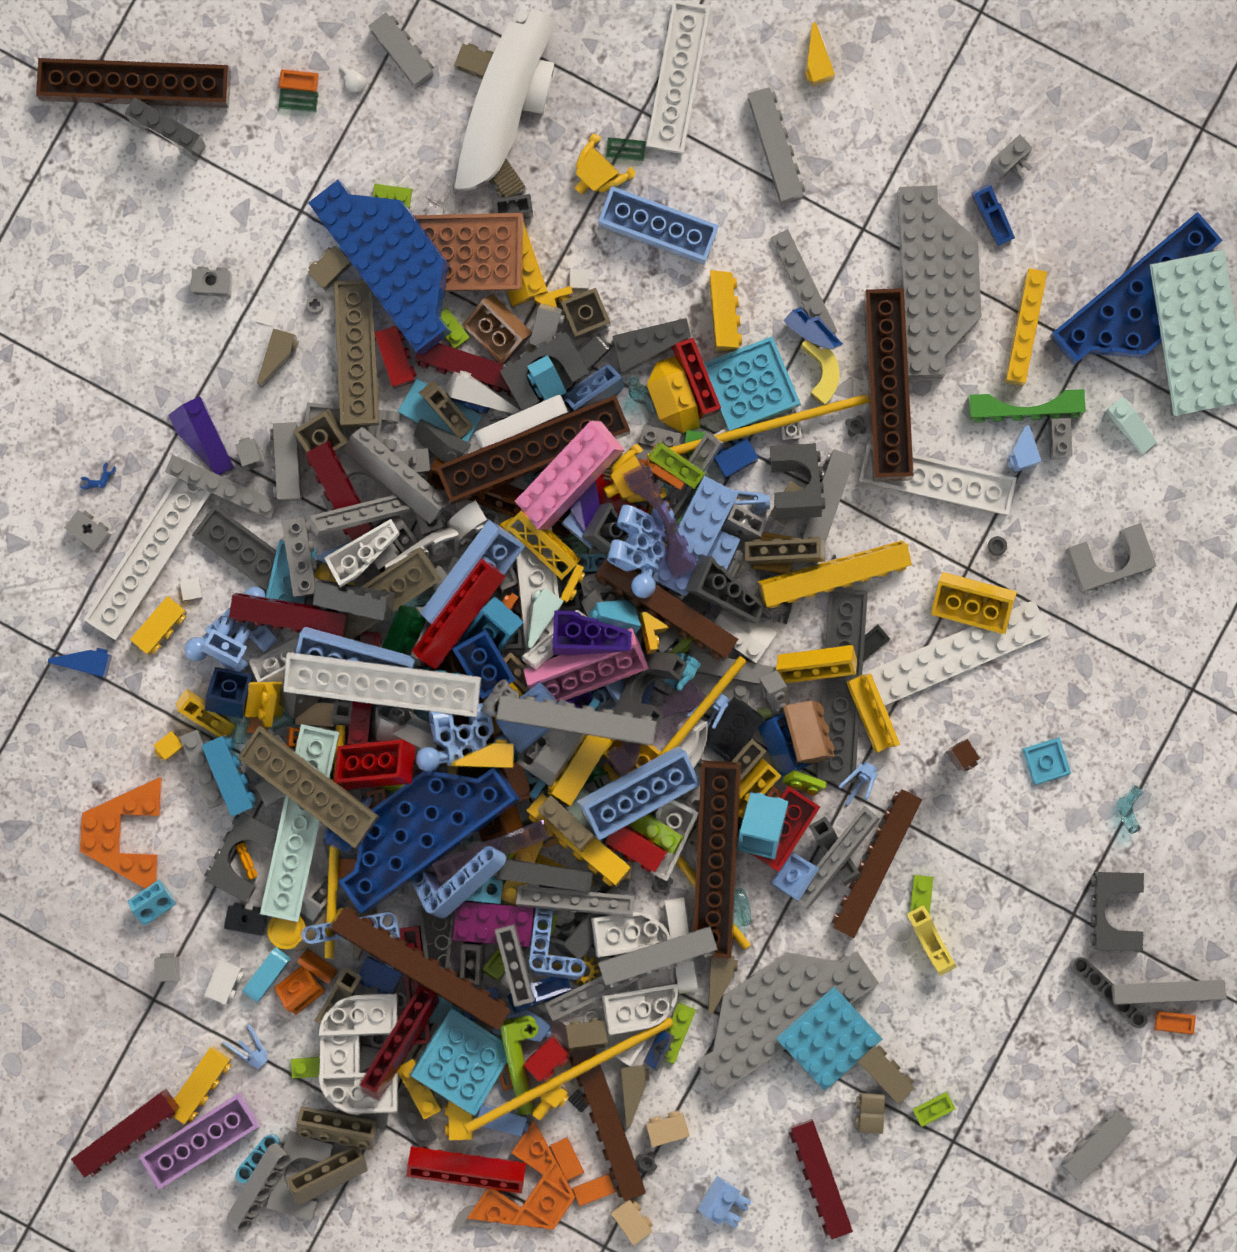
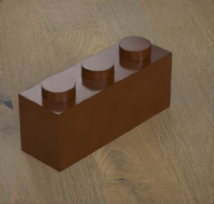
M968 739L960 741L945 751L958 771L964 770L965 772L971 770L978 765L977 760L980 759Z

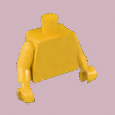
M597 134L590 136L576 162V175L581 180L574 188L581 195L589 187L594 192L604 193L609 191L611 186L617 187L625 183L626 180L631 181L636 175L632 167L625 174H621L594 148V145L600 142L602 138Z
M638 444L633 445L611 467L612 474L610 479L612 484L604 488L608 498L619 493L623 501L627 500L630 503L655 499L658 501L666 497L667 494L664 487L657 492L652 491L653 487L634 456L644 451Z

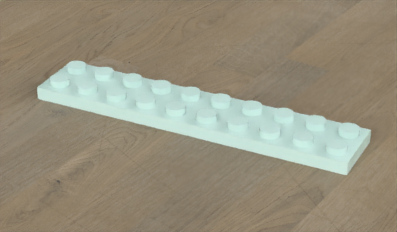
M301 724L295 752L330 778L340 732ZM285 796L260 914L298 922L320 821L288 796Z

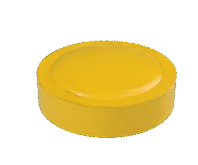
M301 915L298 922L272 917L268 923L267 934L270 941L276 947L292 949L302 940L301 931L306 927V923Z

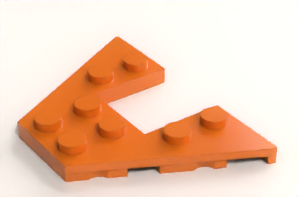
M162 778L154 779L82 813L80 852L145 889L157 881L158 855L120 853L122 815L160 816Z
M533 1120L528 1127L527 1133L523 1134L511 1153L543 1174V1176L522 1207L498 1190L486 1189L467 1217L468 1219L554 1230L575 1199L569 1183L540 1129Z

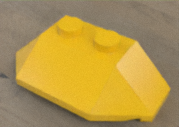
M674 356L656 362L646 386L659 421L682 434L686 433L687 430L692 431L700 428L697 404L684 369Z

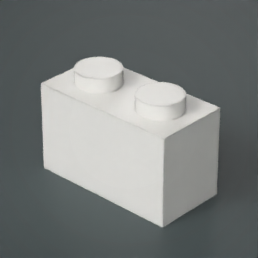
M219 959L204 996L225 1005L229 1001L232 1002L236 995L234 990L236 983L240 984L244 975L241 972L243 968L226 960Z

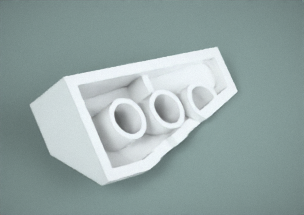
M466 371L454 372L444 389L451 398L512 414L522 411L519 407L472 377L471 373Z
M392 519L324 557L340 587L357 578L400 535Z
M451 527L441 528L432 532L385 564V570L419 547L423 549L431 563H436L452 556H458V532Z
M678 798L659 807L656 812L657 820L684 837L676 854L667 852L656 872H650L668 881L699 819V807Z

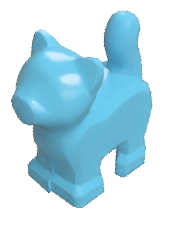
M678 651L677 655L687 663L681 676L682 679L679 682L678 680L664 679V682L673 689L677 687V690L681 691L688 681L695 677L701 663L689 655L686 657L685 654Z

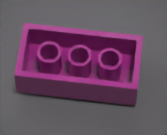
M464 901L455 910L453 940L498 944L495 929L515 924L521 946L531 947L535 908Z

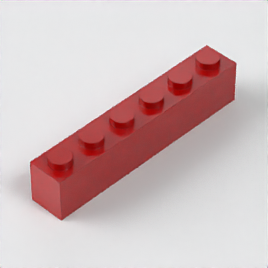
M480 559L413 648L412 652L419 660L434 669L443 662L445 656L455 646L457 640L467 630L473 619L477 617L485 603L490 600L497 587L502 584L506 576L498 568L484 559Z
M411 1146L406 1177L522 1194L526 1163Z

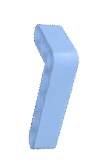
M487 846L442 887H440L436 877L427 871L422 872L411 882L426 912L444 919L503 867L506 862V856L503 852Z
M536 908L529 959L530 972L535 975L577 980L582 978L585 973V963L581 959L548 955L553 909L542 911L540 908ZM543 922L547 924L548 928L546 930H539L537 925ZM541 941L545 944V948L537 949L535 943ZM539 960L543 963V966L537 969L533 967L532 963ZM554 963H560L562 965V969L560 971H555L552 968V965ZM574 965H578L581 967L582 971L580 973H574L571 970V967Z
M384 912L359 917L370 919L374 922L373 926L375 928L382 927L391 932L394 938H400L397 919L394 914ZM387 915L392 920L388 927L382 923L383 918ZM331 922L307 926L301 931V939L309 944L342 939L343 937L336 933L331 937L325 935V929ZM309 929L315 932L313 940H307L305 936L306 931Z

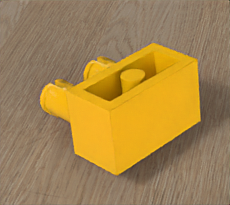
M560 1085L541 1095L542 1100L536 1106L532 1115L541 1121L551 1107L556 1108L558 1105L562 1107L569 1097L567 1095L568 1089Z

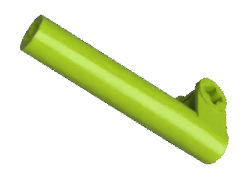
M530 1015L505 1019L500 1027L515 1098L530 1090L526 1068L523 1065L524 1057L520 1041L533 1038L538 1033L535 1018ZM532 1101L518 1107V1114L528 1115L532 1113Z

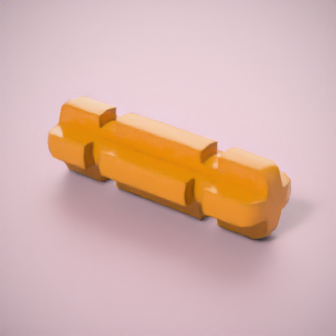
M237 844L235 848L237 853L240 854L239 858L244 870H246L247 878L249 880L256 878L258 874L256 869L253 868L254 864L249 852H247L246 844Z

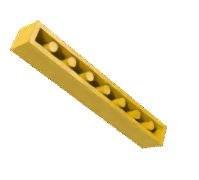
M900 540L757 581L762 603L766 607L776 608L780 606V603H793L798 601L800 597H814L818 592H831L838 586L848 587L853 584L852 582L869 581L870 577L876 575L882 577L888 575L890 571H903L907 569L906 567L911 566L912 563L908 544Z

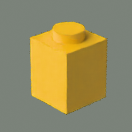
M170 731L153 745L156 748L154 752L160 760L164 758L166 761L170 760L184 748L180 738L174 731Z

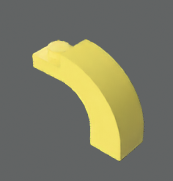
M805 340L801 344V348L818 362L822 372L820 382L811 391L810 395L822 406L827 405L839 383L840 374L837 359L830 349L823 348L820 350L819 345Z
M923 905L909 912L907 916L911 926L939 976L957 968L925 906Z

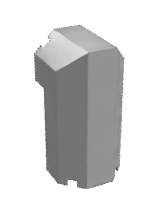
M561 699V700L559 701L558 705H562V706H563V702H565V703H568V702L565 701V700H563V699ZM550 729L524 751L518 752L521 759L517 761V764L552 787L586 735Z
M381 704L376 708L370 739L376 742L403 739L416 746L415 761L418 752L422 748L432 747L438 752L444 751L443 748L433 742L430 723L418 718L416 714L414 715V709ZM441 732V740L447 742L448 735Z

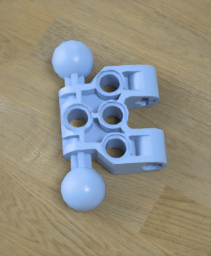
M630 505L621 506L617 526L628 533V538L625 542L621 540L612 541L607 560L626 572L637 568L642 570L641 574L633 579L631 585L633 593L640 598L650 597L656 588L652 574L658 571V564L666 552L664 542L667 535L664 533V530L674 521V512L668 505H657L652 509L650 515Z
M256 586L250 587L244 592V594L266 597L265 591ZM229 608L205 629L207 633L201 638L193 637L186 642L184 651L187 658L192 661L205 659L208 654L201 651L212 629L217 630L223 617L234 622L227 634L231 639L237 634L240 626L245 627L244 634L248 629L250 621H246V623L235 622L234 619L229 618ZM266 625L258 626L255 631H251L245 644L249 639H252L263 652H266L278 639ZM243 657L236 669L221 662L226 669L243 672L249 666Z
M483 703L478 705L477 717L468 716L469 725H461L459 727L454 726L452 714L430 711L429 717L433 742L443 748L444 751L438 752L432 747L422 748L416 756V762L420 769L431 772L438 768L440 763L446 762L448 766H451L452 761L463 756V749H467L471 753L486 746V741L494 729L492 717L487 716L483 712ZM479 727H483L486 730L485 736L479 735ZM460 730L466 731V739H462L459 736ZM441 732L448 735L447 742L441 740ZM506 736L497 737L493 742L496 743V740H508V744H512ZM515 747L513 748V756L516 752Z

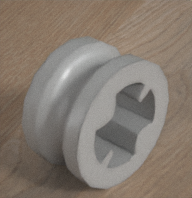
M311 296L306 302L307 309L311 314L322 312L324 305L319 296ZM316 300L318 304L320 303V306H317L314 310L312 306L310 307V304H313Z

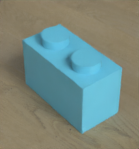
M548 355L527 366L530 371L528 377L532 385L536 384L537 387L534 390L539 398L543 397L544 400H548L554 396L567 393Z

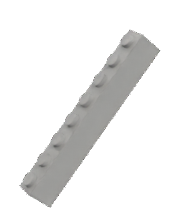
M505 693L504 696L500 695L496 718L499 721L653 745L657 721H652L653 717L641 715V718H634L633 714L626 712L616 715L613 714V710L602 709V712L594 711V707L583 706L580 709L574 708L575 704L563 702L562 706L556 705L555 701L548 699L538 702L535 697L524 696V699L516 698V694Z

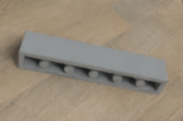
M770 87L748 93L747 99L780 205L802 199L805 187L803 181L799 182L797 176L800 174L797 163L794 164L792 160L794 152L792 146H788L786 141L789 137L786 127L782 128L781 125L783 120L780 109H776L775 103H777L775 92H771Z
M361 427L352 434L343 448L346 453L429 524L440 516L449 503L448 499L365 428Z
M833 449L832 453L828 452L825 463L828 464L826 471L822 470V478H819L820 482L824 484V493H821V498H825V509H822V517L809 518L807 525L803 524L800 535L803 536L802 539L816 536L826 543L856 456ZM809 562V564H812V565H816V564L819 563V562Z
M709 926L598 962L605 986L610 985V988L621 985V981L628 979L629 982L640 978V974L646 972L649 976L658 973V969L666 967V970L677 967V963L684 961L685 964L696 960V956L702 954L704 958L714 955L717 946Z

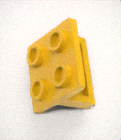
M250 682L248 684L245 717H258L264 727H272L273 717L282 716L283 708L279 705L282 682Z

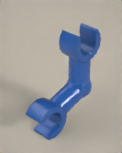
M450 397L453 402L460 403L466 408L488 413L489 407Z
M105 463L101 479L90 480L87 477H81L80 479L87 480L88 484L87 486H80V488L83 490H88L91 487L105 488L110 476L116 473V467L114 466L112 471L107 472L109 464Z

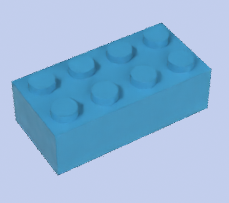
M494 597L481 609L458 644L487 629L499 652L502 653L524 622L508 609L503 602Z
M224 735L202 744V749L231 817L255 807V802L258 800L255 792L250 791L248 787L250 781L247 774L242 773L240 766H243V764L237 758L239 755L235 756L233 748H235L232 738Z

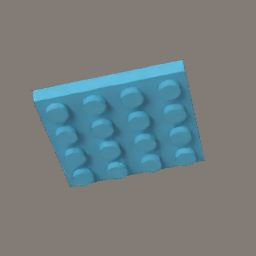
M773 336L704 362L721 406V414L729 431L750 426L801 406Z
M835 986L776 1037L780 1044L824 1090H827L854 1066L870 1048L883 1040Z
M449 1008L409 1076L475 1116L507 1063L503 1041L454 1009Z

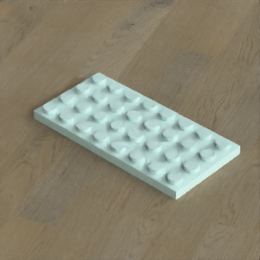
M1225 250L1150 264L1174 416L1237 403V324Z

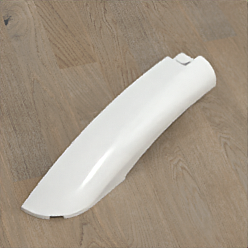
M532 9L531 12L520 10L514 23L508 22L498 42L478 90L466 129L455 182L456 190H472L477 188L478 184L491 180L502 167L519 133L517 131L529 85L540 57L557 25L551 17L536 9Z

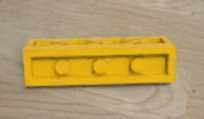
M522 510L506 525V528L561 580L580 561V558L550 529L538 530ZM519 519L524 524V531H518L512 525ZM528 535H536L539 544H531L528 540ZM542 548H549L552 551L553 558L545 557L542 553ZM556 561H563L568 568L562 573L557 568Z
M862 674L847 681V686L875 753L889 747L901 745L872 674Z

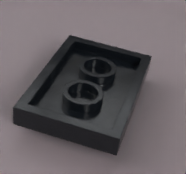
M737 695L728 703L729 705L725 709L716 728L712 729L711 725L707 734L706 745L727 762L733 761L765 721L762 715Z

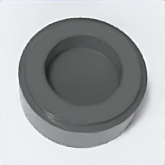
M1000 536L991 538L987 545L988 551L994 556L1002 555L1007 549L1006 540Z

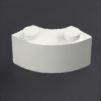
M539 60L522 110L544 114L555 63Z
M475 500L458 511L447 522L446 527H451L458 532L459 545L464 546L472 541L471 538L474 537L475 533L481 531L487 519Z
M686 718L679 725H677L678 731L683 726V724L688 720V718ZM699 720L679 745L681 749L686 751L693 768L700 760L707 741L708 723L704 720Z

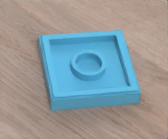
M1060 737L1022 749L1034 785L1071 774Z

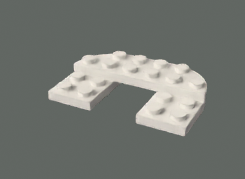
M633 912V917L608 915L591 918L596 957L632 952L671 939L664 925L646 913ZM666 967L659 968L658 973L636 981V990L602 996L607 1035L651 1028L667 1018L671 1009L674 1008L678 996V984L675 983L673 968L666 970Z
M397 994L346 997L335 1003L322 1019L319 1029V1083L323 1094L330 1103L345 1113L360 1115L365 1113L398 1112V1073L394 1076L380 1101L364 1094L359 1086L366 1074L360 1073V1035H386L391 1033L398 1021Z

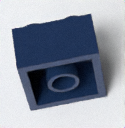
M215 667L205 697V711L243 719L248 684L252 682L253 675Z

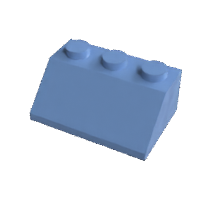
M608 363L563 394L562 398L571 412L619 394L625 385L620 374Z
M541 682L520 697V699H524V696L535 697L538 702H543L544 699L553 700L558 705L553 694ZM496 720L502 732L514 744L519 753L550 730Z

